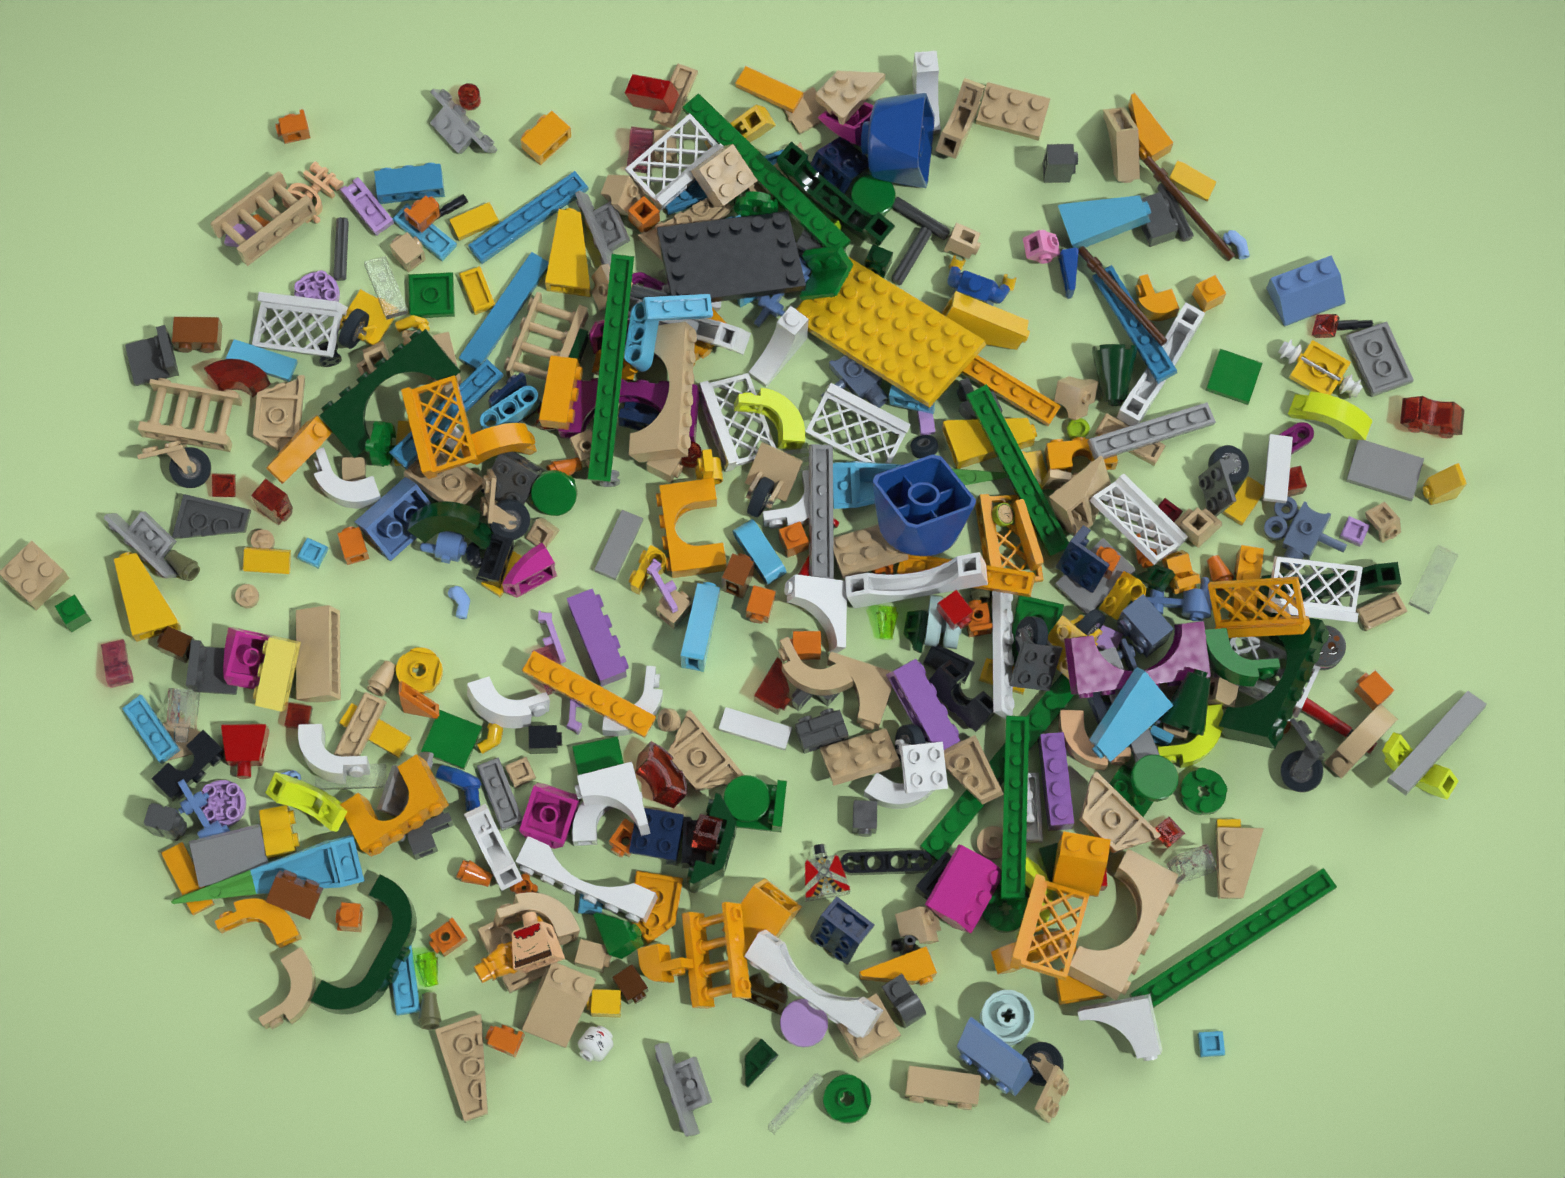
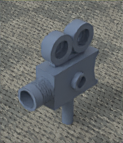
M846 355L838 360H831L829 362V368L839 378V381L834 385L842 389L847 387L853 395L861 399L866 398L869 403L878 408L888 401L889 397L879 387L882 385V378Z
M1287 497L1286 504L1275 503L1274 512L1276 516L1270 517L1265 522L1264 532L1271 540L1285 538L1282 547L1287 550L1283 557L1303 559L1304 557L1310 560L1318 542L1344 553L1347 544L1323 533L1331 519V513H1318L1312 510L1305 501L1301 508L1298 509L1296 501L1291 497ZM1283 507H1288L1290 511L1288 513H1284L1281 509ZM1293 519L1289 528H1287L1286 521ZM1277 526L1280 528V531L1274 533L1271 529ZM1288 562L1280 563L1284 568L1292 570Z

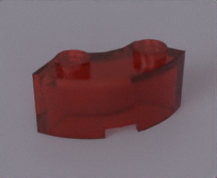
M224 359L204 367L207 377L218 391H224L225 389L241 390L254 397L257 395V392L271 385L267 374L261 368L245 360Z
M1424 396L1403 398L1400 424L1408 427V431L1413 433L1436 434L1448 439L1452 438L1453 435H1462L1465 409L1454 401H1435Z
M650 741L638 754L635 774L642 777L649 784L653 793V801L674 809L687 795L684 773L682 770H678L672 761L674 757L668 751Z

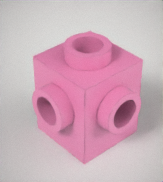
M1038 230L1023 238L1027 259L1046 264L1051 262L1052 258L1060 255L1059 241L1056 234L1046 232V230Z

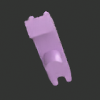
M653 559L651 565L646 569L647 573L652 576L665 601L674 613L678 611V607L670 593L676 590L677 587L673 580L664 584L658 573L661 569V564Z
M539 611L538 621L541 624H547L551 635L543 638L545 648L555 646L560 662H566L552 622V613Z
M570 698L567 729L579 735L582 723L576 721V707L586 706Z

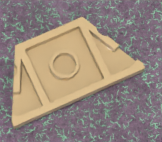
M837 71L816 92V101L821 106H824L830 115L835 114L838 117V122L844 125L884 83L885 74Z
M304 375L297 376L298 379L288 383L282 382L271 389L267 388L257 392L253 437L279 452L301 428L305 388Z
M688 710L667 753V757L684 778L698 792L728 785L733 779L743 776L744 774L691 710Z
M1097 771L1091 775L1079 820L1096 837L1111 839L1109 850L1112 853L1156 840L1161 836Z

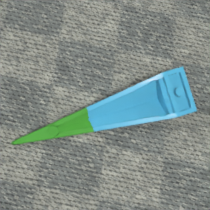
M863 461L833 462V508H858L875 504L874 476L899 467L902 464ZM951 468L964 485L1008 478L1005 472Z
M349 835L326 840L175 898L171 903L179 904L269 893L279 870L283 872L284 870L291 871L297 875V878L305 881L306 879L316 881L323 889L345 887L364 882V877L354 837Z

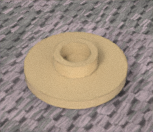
M997 826L984 828L977 838L978 850L983 856L990 859L1002 857L1003 829Z

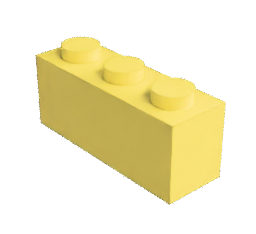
M277 636L269 637L264 642L262 651L265 654L264 663H261L258 669L260 682L259 686L255 687L253 699L256 700L255 706L281 712L287 710L301 642Z

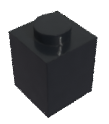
M557 725L528 726L530 754L558 753V746H562V732H558Z

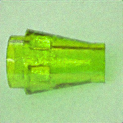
M878 606L876 617L880 634L879 639L893 640L899 614L896 612L897 607Z
M435 951L416 955L417 961L415 963L424 982V987L439 985L438 957H436Z

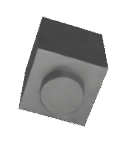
M854 800L852 833H858L857 835L861 837H870L872 833L876 834L877 801Z

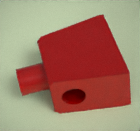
M266 724L221 725L226 762L231 767H237V778L250 779L251 766L263 765L269 728Z

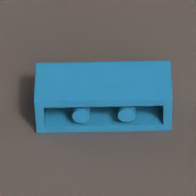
M426 163L423 166L415 167L406 165L397 169L382 168L380 171H374L376 193L380 204L421 200L425 195L428 198L430 196L433 198L445 197L441 164Z

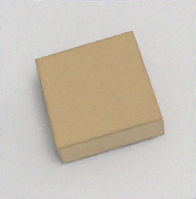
M527 757L505 766L514 788L536 779Z

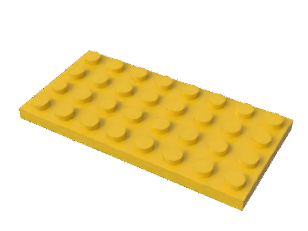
M849 257L853 267L837 296L804 300L796 310L809 319V333L930 408L986 346L985 340Z

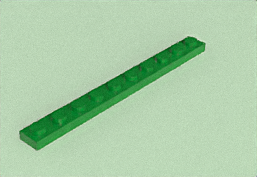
M699 93L682 107L683 111L687 115L691 114L718 144L723 146L734 144L757 179V183L774 200L776 199L824 248L842 246L845 249L851 243V240Z
M611 255L588 480L611 482L634 256Z
M1063 674L1058 677L1051 686L1050 691L1044 694L1027 715L1029 716V750L1038 741L1040 734H1043L1056 719L1060 710H1063L1075 695L1071 694L1070 681ZM1005 743L989 761L990 767L1000 786L1004 782ZM966 789L920 845V848L938 861L985 804L982 805Z
M1322 868L1130 993L1129 996L1136 997L1150 994L1153 1008L1335 890L1337 888L1336 884L1326 870Z

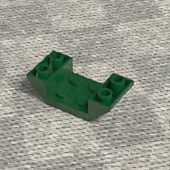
M715 793L714 799H709L706 817L709 818L711 826L721 828L718 836L720 848H715L711 860L712 864L696 860L695 866L689 867L687 884L690 885V892L693 893L724 877L737 833V822L721 794Z

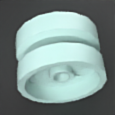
M930 595L929 616L924 645L936 647L939 644L940 633H944V647L957 649L962 629L957 627L955 630H952L936 609L938 602L943 597Z
M1001 990L993 993L986 1000L979 1015L981 1025L1009 1046L1020 1043L1030 1032L1034 1023V1010L1030 1001L1023 994L1014 990ZM1004 1015L1009 1016V1017H1010V1021H1009V1022H1005V1021H1004L1005 1018H1003L1002 1016H1004Z

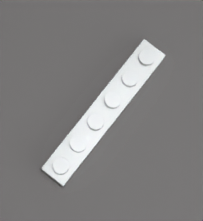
M992 591L993 712L1006 719V716H1013L1015 706L1012 687L1009 685L1012 677V665L1014 664V657L1012 655V644L1014 642L1012 634L1013 613L1011 611L1013 594Z

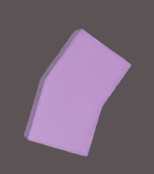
M917 411L920 436L935 434L933 414Z

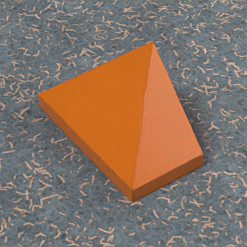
M401 681L399 683V697L404 713L434 719L439 717V705L405 682Z

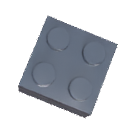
M1144 594L1122 610L1117 621L1120 633L1124 637L1128 636L1133 642L1134 649L1139 654L1143 653L1146 658L1168 641L1174 629Z

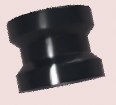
M329 341L319 344L320 350L327 351ZM337 342L333 358L320 356L319 362L321 367H332L342 361L341 355L337 352Z

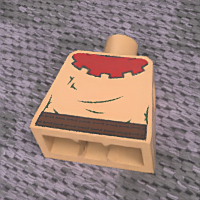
M536 912L523 914L524 927L512 932L514 970L527 973L564 960V954L552 925L543 921L538 922Z

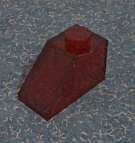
M778 657L754 695L755 703L776 715L779 714L780 710L785 711L791 701L789 698L788 682L782 672V661Z

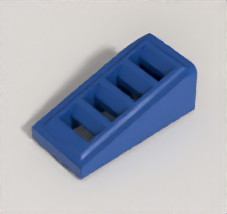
M1078 248L1062 249L1059 256L1066 298L1068 299L1073 297L1076 287Z

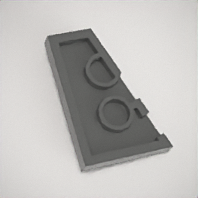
M183 494L172 537L174 539L246 533L251 510Z

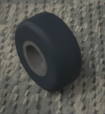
M921 435L913 439L911 442L913 456L921 459L932 454L935 455L938 451L936 438L931 435Z

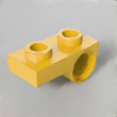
M711 449L702 450L701 457L697 458V466H695L696 479L714 478L715 485L723 482L721 459L712 457Z
M650 545L647 551L643 550L639 558V563L641 564L637 571L633 570L629 578L632 592L640 595L649 576L646 569L651 565L650 562L653 559L662 561L661 569L658 572L659 575L665 572L666 556L659 548Z
M1123 571L1099 607V610L1118 620L1122 610L1126 608L1130 600L1134 602L1141 595L1146 594L1145 585L1138 578Z

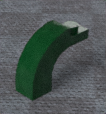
M449 501L432 503L419 509L411 516L407 530L424 543L428 542L438 533L445 531L457 532L470 539L483 550L490 545L492 530L486 524L479 521L481 512L468 505Z

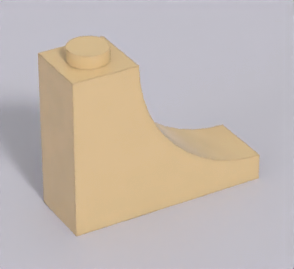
M1125 107L1103 109V118L1107 125L1111 143L1113 171L1117 181L1130 183L1135 179H1140L1139 135L1136 124Z
M830 652L827 666L831 667L843 661L853 680V688L859 704L857 723L860 724V727L867 730H879L893 688L886 676L891 671Z

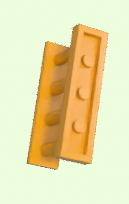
M723 902V913L705 917L704 913H682L686 956L689 959H693L694 966L693 969L688 970L692 1008L715 1007L714 997L732 993V998H751L747 958L744 957L746 947L740 903ZM724 922L725 936L707 941L706 927ZM727 946L728 960L710 964L708 950ZM729 970L731 984L713 988L711 974Z

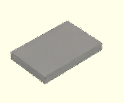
M1388 322L1346 335L1345 340L1371 397L1411 384L1414 381Z
M1358 440L1346 482L1412 501L1424 458L1366 440Z
M1102 538L1090 551L1096 554L1100 546L1114 548ZM1117 550L1115 551L1121 557L1110 580L1103 577L1093 593L1083 588L1067 575H1063L1055 583V586L1085 615L1096 609L1104 601L1123 571L1133 574L1136 570Z
M259 824L189 841L199 887L217 883L268 863Z

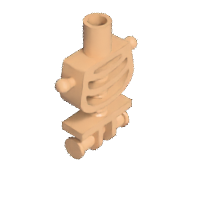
M315 161L309 168V171L316 173L315 176L307 170L303 172L304 178L312 186L294 183L287 190L297 200L307 195L311 200L314 198L317 201L315 206L317 213L307 220L306 223L312 220L315 223L320 222L318 215L322 212L323 206L318 192L321 190L333 199L335 194L329 186L332 185L336 191H339L344 184L342 180L336 178L334 173L328 175V169L326 167L322 168ZM282 198L284 207H286L287 209L291 207V205Z

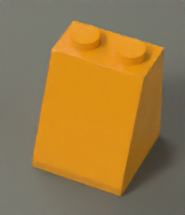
M1063 831L1057 846L1052 883L1090 894L1089 896L1098 897L1108 862L1111 839Z
M766 878L753 885L741 902L746 953L758 933L763 930H767L779 938L802 908L800 904Z

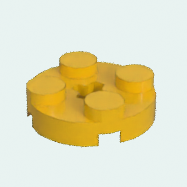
M418 647L411 649L399 658L396 665V675L399 683L403 681L422 694L431 693L442 680L443 667L433 651ZM419 666H423V670L426 671L425 674H422L421 676H417V674L413 672V670L418 669Z

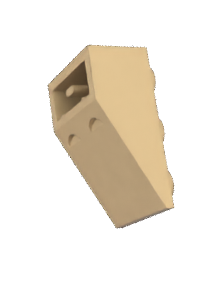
M1101 455L1049 496L1060 526L1073 537L1083 525L1087 528L1093 525L1099 510L1089 500L1095 494L1111 485L1106 465Z

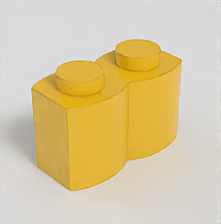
M287 805L259 810L266 856L270 859L297 852L296 847L300 846L298 833L293 832L292 824H296L294 810H290Z

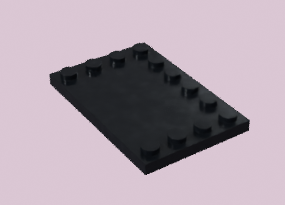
M788 211L657 227L659 246L671 296L710 294L712 303L805 291L806 289Z

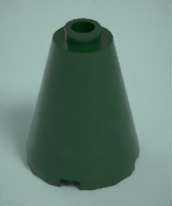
M1125 344L1100 345V350L1093 346L1092 354L1103 401L1108 402V406H1121V402L1127 399L1137 346L1131 345V349H1125Z
M1195 668L1193 672L1188 671L1170 700L1173 706L1160 717L1159 721L1203 736L1206 728L1211 681L1210 678H1207L1208 673Z

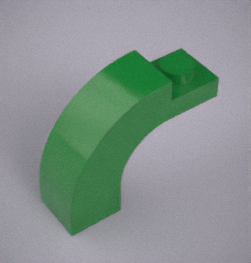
M1227 628L1205 630L1210 668L1224 680L1240 686L1254 687L1259 678L1266 680L1276 676L1280 668L1279 658L1261 660L1243 658L1232 649Z

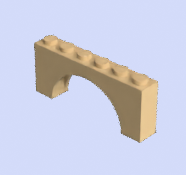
M686 321L658 325L653 358L663 360L667 367L669 393L658 417L646 428L630 433L629 455L638 462L688 457V449L691 446L689 432L692 425L693 363L696 361L694 346L697 334L695 329Z
M1127 849L1114 877L1119 879L1129 889L1134 898L1137 921L1133 934L1121 945L1108 950H1090L1079 946L1072 958L1068 975L1115 1000L1118 999L1120 994H1126L1131 984L1128 978L1130 974H1136L1141 964L1137 959L1140 954L1145 955L1150 945L1147 939L1150 934L1155 935L1160 925L1156 920L1159 915L1164 916L1169 906L1166 900L1168 896H1174L1179 884L1175 883L1178 874L1130 849Z

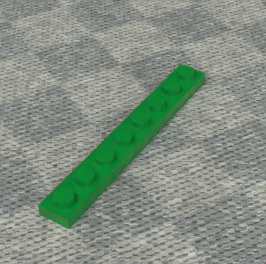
M987 384L968 393L966 398L1019 500L1023 499L1025 501L1031 523L1049 557L1066 549L1069 541Z
M1006 716L1001 899L1025 900L1029 716Z

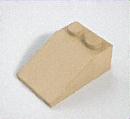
M556 962L547 965L521 1030L566 1048L588 1002L596 979Z

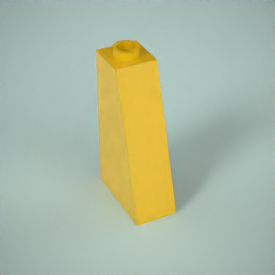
M572 208L559 209L545 280L546 291L590 297L591 289L581 212Z
M955 291L941 313L984 339L987 345L1017 350L1022 342L1025 343L1030 333L1027 330L1029 320Z
M1006 418L1005 420L1020 449L1033 446L1037 432L1033 424L1030 425L1028 418ZM978 419L947 420L943 422L942 431L956 469L997 457Z
M127 552L115 558L114 563L132 636L136 642L159 636L162 631H166L168 626L181 630L180 623L137 553Z

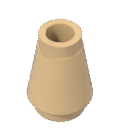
M384 661L368 680L369 685L367 689L381 697L388 693L396 665L390 661Z

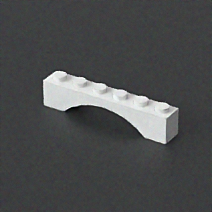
M630 297L628 318H630L634 305L643 302V300ZM707 318L659 321L658 325L686 321L695 329L697 340L744 355L751 333L739 327Z
M1185 303L1165 337L1168 341L1162 346L1174 366L1193 338L1205 315L1204 312L1188 303ZM1147 367L1120 408L1116 419L1129 426L1139 424L1166 380L1158 384Z
M980 552L957 556L941 566L916 573L895 575L863 573L845 577L847 598L854 609L988 585L986 563Z
M529 836L515 861L520 867L519 870L529 876L535 873L541 876L540 880L552 886L554 883L563 886L562 890L569 894L575 895V892L583 894V899L592 904L600 902L605 905L604 908L615 914L620 911L626 914L625 918L634 923H639V921L647 922L658 898L655 892L635 883L618 887H604L584 882L571 875L561 866L549 845Z
M767 930L758 933L744 956L750 960V965L756 969L765 970L773 981L777 983L782 982L788 986V990L792 994L807 999L808 1004L812 1008L823 1010L828 1014L827 1017L831 1021L843 1024L848 1028L847 1031L855 1037L863 1038L867 1036L884 1011L865 997L837 996L813 985L795 966L785 942Z

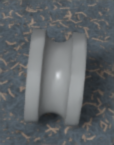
M612 470L611 482L600 481V486L615 487L620 485V480L617 479L620 475L619 471Z

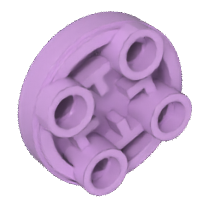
M322 270L303 276L294 286V295L298 297L338 302L340 299V290L337 282Z
M218 780L203 787L202 793L207 792L210 797L206 799L208 804L201 808L210 824L219 820L222 826L227 824L229 827L242 818L246 810V797L236 783L228 780Z
M807 999L795 1000L788 1004L782 1012L780 1019L782 1034L790 1044L797 1047L814 1046L826 1034L828 1028L827 1014L821 1009L816 1010L808 1004Z

